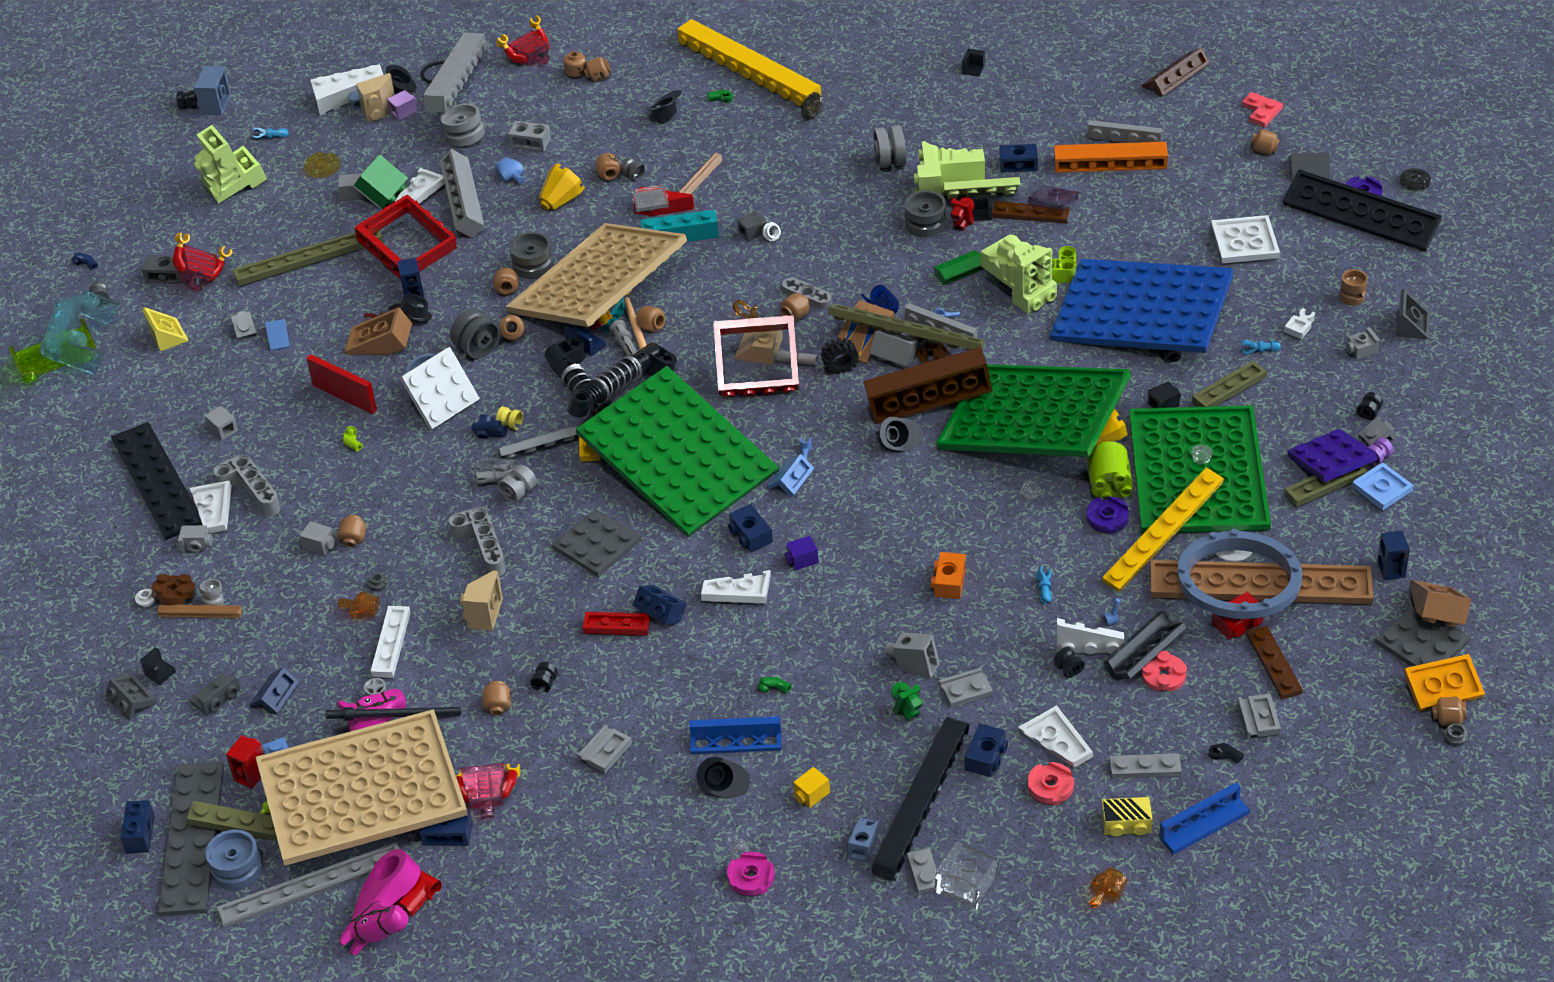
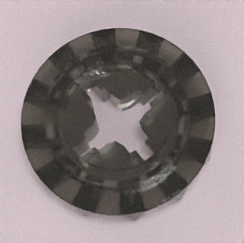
M811 93L802 104L801 115L807 121L814 119V116H818V112L821 111L823 97L819 93Z
M1412 168L1401 173L1400 182H1402V186H1407L1408 190L1414 188L1415 191L1418 188L1424 190L1425 187H1429L1431 176L1422 169Z

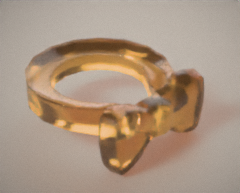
M736 300L733 303V309L739 316L747 319L758 318L756 313L757 305L750 307L742 300ZM738 305L744 306L750 314L742 312Z

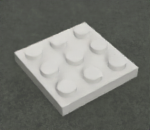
M1268 215L1211 221L1212 233L1222 264L1277 259L1280 257V251Z
M450 347L399 377L429 429L435 428L480 399Z

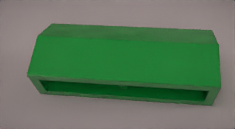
M976 250L934 267L935 276L943 285L984 269L981 266V253Z

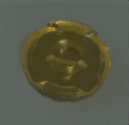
M318 152L306 159L304 169L307 175L311 177L326 178L332 176L340 169L341 162L334 153L329 152V154H325L324 152Z

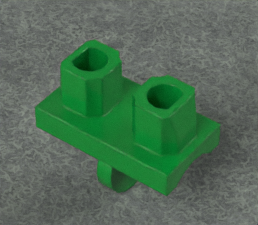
M898 682L893 685L891 690L892 697L896 700L893 712L896 715L902 713L907 721L919 716L920 712L918 709L923 706V702L919 697L921 688L918 684L914 685L911 690L908 684Z

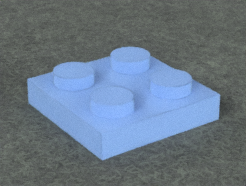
M1383 462L1352 482L1354 490L1382 511L1411 493L1414 486Z

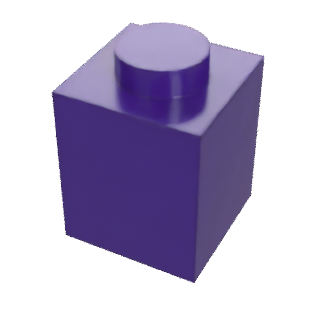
M810 536L786 543L787 552L784 553L785 560L788 565L792 564L795 571L819 563L818 549Z

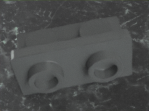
M221 673L189 698L190 704L208 716L212 712L219 710L221 705L228 699L234 698L238 694V691L241 690L238 679L234 675L229 678Z
M133 674L109 679L106 697L127 720L133 719L135 709L154 706L156 698Z

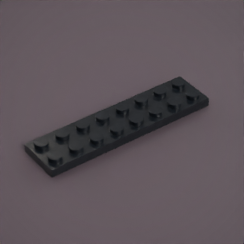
M1298 169L1283 199V204L1423 251H1427L1442 220L1441 215Z
M149 422L111 436L114 446L165 540L180 535L182 526L203 525L199 511Z

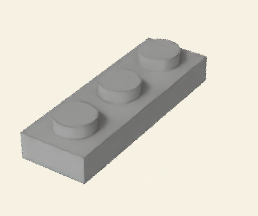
M1179 753L1110 756L1112 779L1181 776L1182 773Z

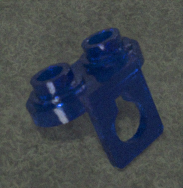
M884 285L875 286L870 292V299L863 293L860 295L867 303L893 311L894 314L899 310V300Z

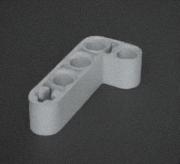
M238 455L215 466L213 472L217 483L229 480L232 487L241 483L264 515L273 516L279 513L280 504L277 493L249 456Z
M479 507L453 514L449 518L452 537L461 540L474 536L487 573L498 571V575L502 576L506 571L504 557L487 510Z

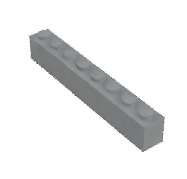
M466 32L462 34L423 95L425 111L446 113L448 108L452 106L453 100L457 98L459 91L462 90L464 83L467 82L469 75L472 74V70L477 66V62L482 58L483 52L487 49V41L484 39V34Z

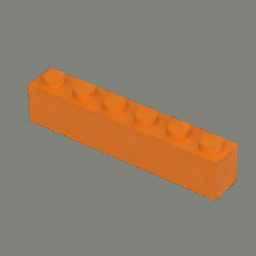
M1166 142L1054 145L1055 173L1167 169L1168 164Z

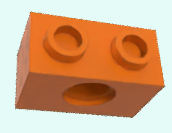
M940 552L939 560L934 562V573H936V576L931 578V589H934L935 597L961 599L966 570V554Z

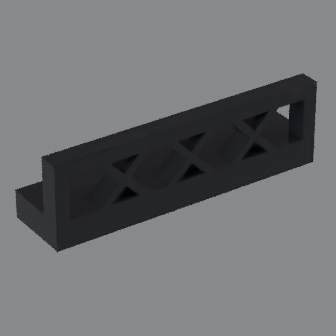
M1159 611L1105 659L1103 663L1113 679H1131L1184 631L1186 626L1183 622L1172 624L1166 612Z

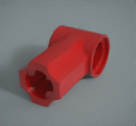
M420 870L417 883L395 904L400 906L407 913L408 917H412L428 899L432 900V896L437 891L440 892L442 882Z

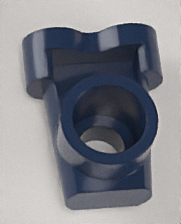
M481 414L478 416L477 422L472 423V431L479 438H488L489 435L506 437L507 427L502 426V422L494 420L492 416Z

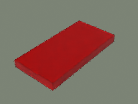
M312 354L306 358L314 387L368 413L374 414L377 411L371 382Z

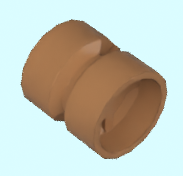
M1351 269L1342 274L1339 297L1343 303L1355 306L1365 301L1368 277L1363 271Z

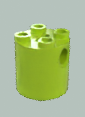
M1110 441L1095 445L1090 457H1086L1092 493L1097 498L1101 497V500L1108 499V497H1129L1132 494L1133 481L1127 449L1117 442Z

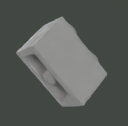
M883 328L882 330L875 331L870 354L875 355L879 360H889L894 362L896 366L905 367L914 361L919 340L902 334H893L890 330Z

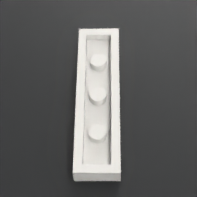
M388 606L371 668L372 677L394 678L411 613L410 607Z

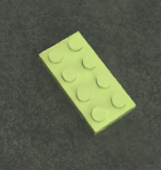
M1020 177L944 182L942 194L943 197L947 196V199H958V196L961 195L972 198L974 193H991V196H996V193L1014 195L1019 189Z

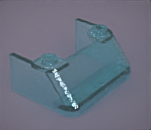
M83 292L56 301L40 347L41 354L46 358L83 372L96 374L105 353L86 346L88 342L86 335L74 330L78 316L80 314L108 325L111 324L120 303L92 292Z

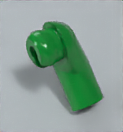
M725 89L707 93L709 101L720 100L729 103L733 100L732 92Z
M762 677L757 685V688L765 693L769 691L770 686L785 694L792 688V684L778 677Z

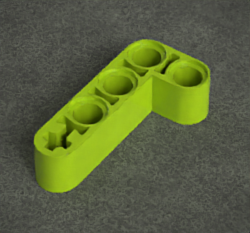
M1064 246L1059 249V258H1052V280L1056 283H1071L1076 273V249L1071 246Z

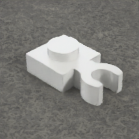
M1301 309L1299 317L1293 315L1284 326V333L1303 339L1311 329L1315 313L1312 312L1311 315H1305L1306 309Z

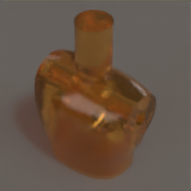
M361 591L353 600L339 598L338 606L350 608L349 614L354 619L375 617L380 606V598Z
M1111 867L1099 873L1090 884V889L1095 893V896L1089 901V904L1093 908H1097L1104 899L1118 902L1128 883L1127 877L1122 872Z

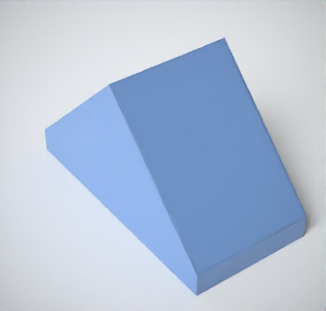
M286 320L265 322L270 350L290 348Z

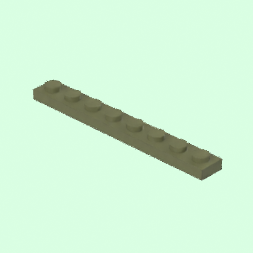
M380 230L373 234L381 242H384ZM355 232L235 268L233 273L238 285L241 286L364 247L355 239Z
M834 303L828 310V315L834 316L833 318L837 320L849 319L857 325H864L865 323L871 325L873 329H889L893 334L906 333L909 334L910 338L920 339L922 337L928 339L930 343H946L950 348L962 347L966 348V351L979 347L985 348L986 340L857 308Z

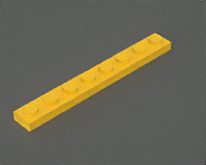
M1206 467L1102 577V582L1118 592L1125 588L1223 484L1224 478Z

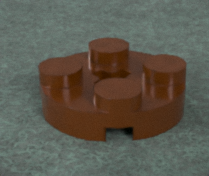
M160 574L151 586L153 599L156 597L160 599V603L166 605H180L184 603V599L190 597L191 600L195 596V584L191 581V576L187 574L180 576Z

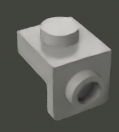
M240 311L231 316L237 339L256 335L250 311L246 313L245 311Z
M1378 417L1359 433L1369 445H1373L1381 437L1387 438L1390 436L1393 440L1396 438L1392 432L1394 430L1393 426L1387 420L1382 422Z

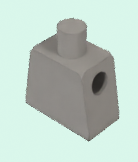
M902 633L896 643L888 642L885 648V654L895 657L899 669L931 679L940 664L934 638L931 634Z

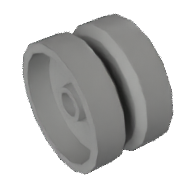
M474 104L454 105L448 108L446 113H442L440 117L447 142L452 146L464 147L474 144L485 134L479 109Z
M890 126L888 134L884 127L874 128V152L879 169L889 168L891 159L895 166L906 165V147L901 126Z

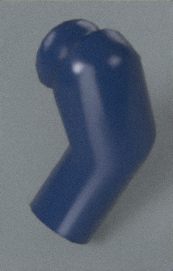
M77 252L72 258L74 264L80 265L81 262H84L90 270L98 267L97 262L90 255Z

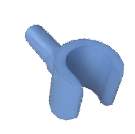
M937 308L934 312L947 318L960 316V312H945L941 308Z
M801 437L799 439L800 450H802V455L807 460L808 451L812 448V439L809 438L808 442H803Z
M1119 598L1115 599L1111 612L1102 615L1103 620H1107V626L1119 622L1117 615L1121 601Z

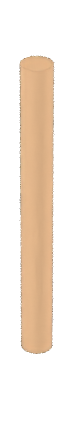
M625 297V310L641 350L646 346V342L641 328L637 325L636 315L630 298Z

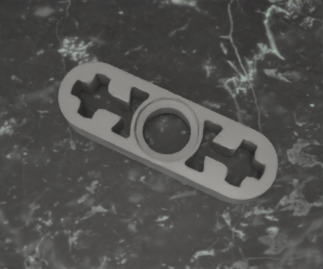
M786 278L782 282L783 292L789 296L793 293L803 295L804 292H810L812 294L804 295L808 298L810 305L824 309L832 304L831 294L827 291L796 278Z

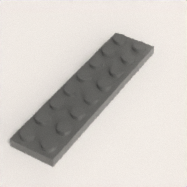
M223 761L178 764L159 905L160 916L207 913L212 875L206 860L205 851L208 843L216 836L217 830L187 824V817L193 801L220 806L224 773Z

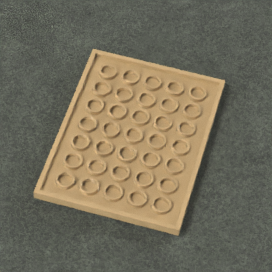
M604 223L506 306L507 311L512 314L589 327L601 315L607 313L609 308L617 304L624 295L631 292L638 283L644 281L645 277L655 271L661 263L668 260L669 256L679 250L687 242L686 235Z
M434 709L256 757L284 866L468 815Z

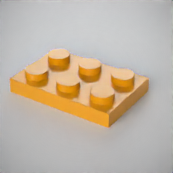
M1469 654L1408 667L1403 671L1418 712L1431 710L1432 706H1437V700L1440 697L1457 696L1461 699V702H1467L1483 698L1485 695Z

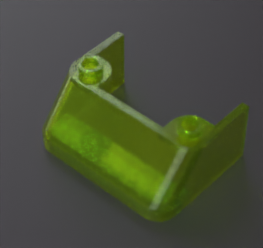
M83 318L80 319L79 328L15 352L13 346H10L8 357L21 382L26 381V384L36 381L37 376L78 360L85 362L92 359V355L96 352V345Z

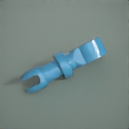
M262 128L253 129L254 132H261L259 136L254 135V139L266 137L269 139H273V137L282 138L289 135L288 130L284 128H279V130H273V128H268V130Z
M1243 340V346L1249 345L1247 349L1242 348L1241 351L1243 354H1251L1255 351L1263 353L1267 350L1276 352L1281 349V345L1278 341L1267 343L1258 341V343L1250 340Z
M1041 566L1036 572V577L1039 581L1038 589L1041 590L1039 598L1041 603L1047 604L1052 599V595L1049 592L1051 589L1049 581L1051 570L1048 569L1044 574L1042 571L1043 567Z

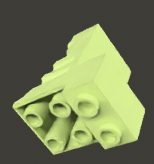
M213 125L197 134L198 141L203 150L195 155L194 159L196 162L194 166L202 176L200 178L202 185L218 204L247 185L253 189L267 180L260 164L249 151L242 146L232 152L229 144Z
M922 141V149H918L920 164L917 165V173H914V184L918 185V188H914V192L930 190L942 195L944 182L985 180L983 149H972L969 152L966 148L959 150L951 148L947 150L944 148L938 149L937 146Z
M1010 234L981 251V266L1012 288V303L1027 314L1040 309L1042 305L1052 302L1057 297V283L1052 280L1051 248L1037 245L1032 246L1027 242H1021L1017 236Z

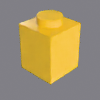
M814 767L793 782L796 801L800 804H806L809 808L830 793L829 779Z

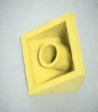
M146 307L143 308L142 311L147 328L160 351L188 341L187 336L175 317Z

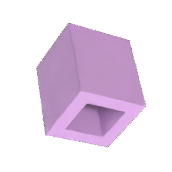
M406 90L387 99L389 111L399 120L417 111L415 96L409 94Z

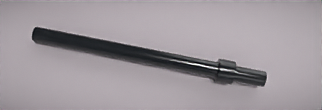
M344 707L343 710H326L325 717L326 719L353 721L354 718L407 717L433 709L436 716H460L461 709L460 707L354 709L353 707Z

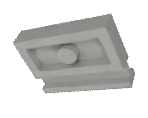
M981 668L939 680V685L951 708L993 695V690L985 675H983Z
M1271 694L1248 696V699L1238 697L1237 704L1247 738H1251L1252 735H1257V737L1280 735L1281 727Z
M604 725L580 751L578 758L580 761L584 760L587 762V765L606 773L630 747L632 739Z

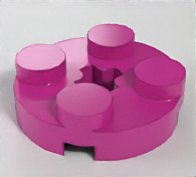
M745 852L740 854V858L730 861L727 868V878L734 892L746 896H754L766 893L768 888L772 886L775 878L774 865L767 860L764 854ZM750 871H754L755 875L749 877L745 874H749Z

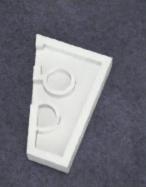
M420 168L417 171L418 176L410 180L411 185L399 194L395 202L408 194L413 200L421 203L445 185L443 175Z
M229 480L190 488L202 524L207 525L209 534L227 530L232 489Z
M771 570L763 571V575L752 576V573L744 574V578L739 579L724 577L705 580L701 592V601L766 604Z
M1057 618V652L1064 647H1070L1075 653L1112 654L1124 643V632L1101 627L1095 629L1085 628L1082 623L1076 622L1075 625L1065 623V620Z
M1057 705L1018 727L1019 732L1073 768L1094 757L1093 751Z

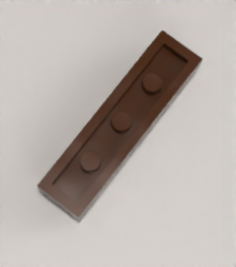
M994 201L992 218L1067 224L1070 207Z
M1268 626L1247 630L1246 636L1281 700L1303 694L1300 683Z

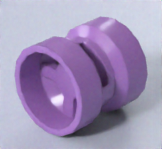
M1383 437L1378 438L1373 445L1368 446V448L1377 453V460L1373 463L1375 466L1382 463L1384 458H1388L1394 451L1389 440Z

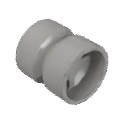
M520 464L510 472V475H506L498 482V489L503 497L516 503L525 493L536 486L537 479L528 467Z

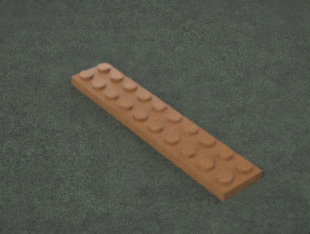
M1151 560V598L1188 599L1178 583L1177 571L1179 561ZM1198 561L1189 573L1194 584L1201 591L1218 600H1233L1248 591L1257 601H1263L1264 599H1271L1277 596L1289 584L1286 572L1277 563ZM1300 564L1302 568L1301 589L1293 602L1373 604L1371 566Z

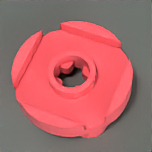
M1160 651L1142 668V679L1149 688L1155 691H1174L1185 683L1187 666L1178 657L1170 655L1168 651ZM1160 670H1167L1168 675H1161Z
M1049 762V765L1045 766L1039 764L1028 775V792L1041 803L1059 805L1061 802L1066 801L1074 791L1072 773L1069 768L1060 763ZM1052 781H1055V785H1053V786L1047 785V783H1046V782L1050 783V782H1052Z

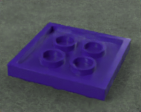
M1341 429L1333 430L1326 435L1316 437L1287 451L1288 457L1323 482H1327L1377 460L1376 452Z

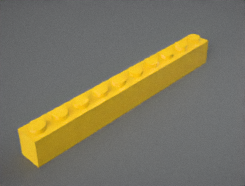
M693 19L677 28L678 42L681 45L690 47L694 52H699L708 59L711 58L719 65L730 68L731 71L743 75L746 79L753 80L758 85L768 88L771 92L781 95L784 99L795 102L798 106L808 109L821 99V85Z

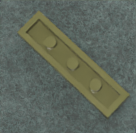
M1252 361L1192 395V402L1198 407L1217 406L1266 378L1267 371Z
M1362 466L1327 482L1312 476L1285 488L1284 495L1295 507H1298L1351 484L1354 480L1367 473V470Z
M193 801L187 817V824L220 831L244 830L253 837L278 841L271 815Z

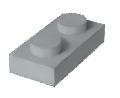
M930 848L907 853V859L918 894L942 890Z

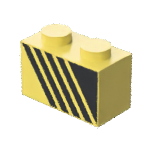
M1149 797L1102 799L1104 835L1117 837L1122 834L1144 835L1151 833L1152 813Z

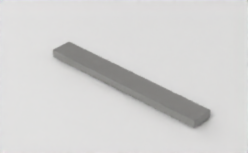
M397 842L217 907L222 925L226 928L369 876L375 863L391 850L399 849Z

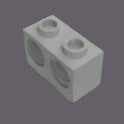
M515 121L508 133L510 147L545 151L551 139L549 125Z

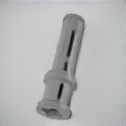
M623 320L613 321L609 326V331L615 336L616 344L622 347L626 356L635 354L637 350L631 341V333L626 330L625 322Z

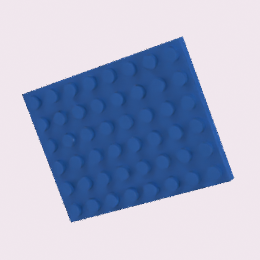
M1081 259L1050 333V340L1206 353L1234 275L1233 268Z

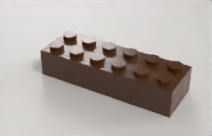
M981 347L863 381L875 424L882 423L888 417L903 418L993 392L987 362Z

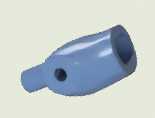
M504 158L496 164L495 169L503 182L514 179L519 184L523 183L524 178L521 174L524 172V169L518 161Z

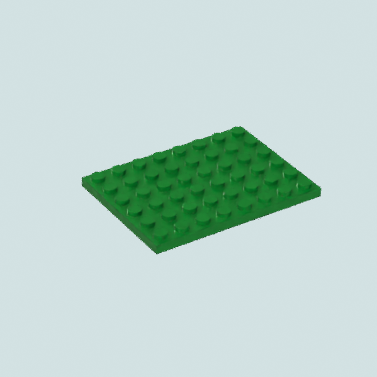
M987 364L993 392L960 401L937 440L936 445L938 449L1090 457L1131 377L1130 370Z
M668 366L576 428V434L687 537L691 536L779 471V467Z
M1253 405L1129 409L1141 533L1147 531L1206 467L1223 477V484L1178 532L1231 531L1232 529H1237L1238 531H1257L1271 529Z

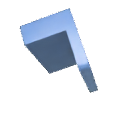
M798 454L788 459L782 465L767 487L771 489L779 485L787 495L793 496L813 471L814 467L802 454Z

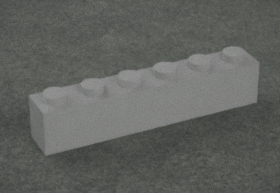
M450 149L440 160L452 217L455 229L472 238L483 230L484 221L470 163L466 156Z

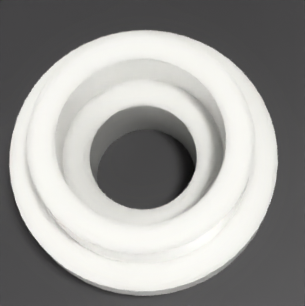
M770 222L764 225L762 234L767 241H775L779 238L781 230L776 223Z
M152 589L141 590L135 596L137 605L141 607H150L157 600L156 597L155 599L152 597Z

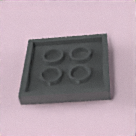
M595 508L555 541L552 547L555 551L597 577H600L640 543L642 538L636 532Z
M1415 605L1375 638V644L1411 667L1453 658L1471 642L1469 635L1456 627L1445 625L1442 620L1436 619V623L1422 620L1423 617L1416 613Z

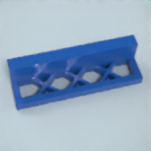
M780 716L689 720L691 754L781 751ZM767 737H776L777 744L767 745L763 740ZM744 738H751L755 741L747 746L740 743ZM721 739H729L732 742L724 747L717 744ZM695 740H706L709 742L706 747L695 748Z
M1236 782L1160 823L1159 840L1175 855L1248 815L1250 809L1240 799L1241 786Z

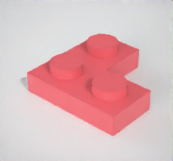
M1250 92L1242 101V106L1254 110L1249 117V122L1266 127L1283 109V103Z

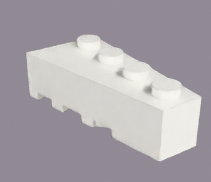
M380 64L311 79L320 116L326 114L329 110H336L340 106L350 103L348 96L350 93L357 91L356 83L382 76L383 72Z

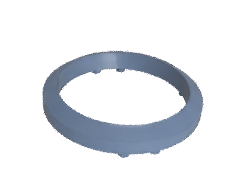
M1232 529L1226 532H1211L1210 535L1190 544L1179 558L1177 578L1184 595L1203 610L1223 617L1251 619L1272 615L1289 606L1300 592L1302 568L1294 552L1282 543L1261 534ZM1239 550L1257 553L1276 562L1286 572L1289 584L1280 594L1271 599H1264L1263 602L1249 604L1248 602H1242V604L1221 601L1207 595L1194 584L1189 573L1198 561L1208 555L1222 551Z

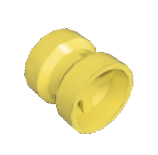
M502 406L498 410L496 420H500L502 426H509L510 429L518 430L515 427V423L522 424L523 412L520 410L511 411L508 407Z

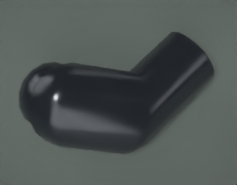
M1227 743L1215 744L1209 748V755L1213 759L1229 758L1239 763L1244 758L1242 752Z

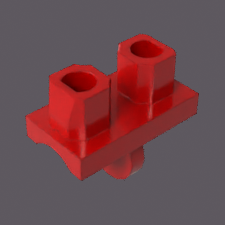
M968 197L962 198L959 201L952 198L950 202L952 207L950 216L955 220L953 227L964 231L967 224L973 225L974 223L972 213L974 202Z

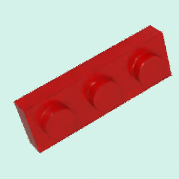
M585 612L582 629L583 634L648 636L651 619L650 615L646 613Z

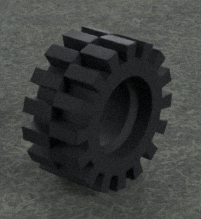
M837 338V341L833 339L831 344L827 342L825 344L826 348H822L821 359L827 372H830V374H834V372L836 374H840V372L845 373L846 370L850 372L852 371L851 367L855 368L857 366L856 363L859 362V354L850 339L843 338L841 340V338ZM845 354L844 356H842V357H840V358H836V357L839 356V355Z

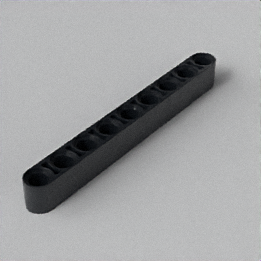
M950 717L945 718L874 859L872 874L896 880L894 877L897 872H900L905 862L903 859L910 852L914 844L912 841L914 837L918 836L922 828L921 823L923 819L926 820L931 810L929 808L931 803L935 802L937 798L938 788L940 785H943L948 775L946 772L948 768L951 769L956 759L954 756L957 751H960L964 743V736L968 735L969 723Z

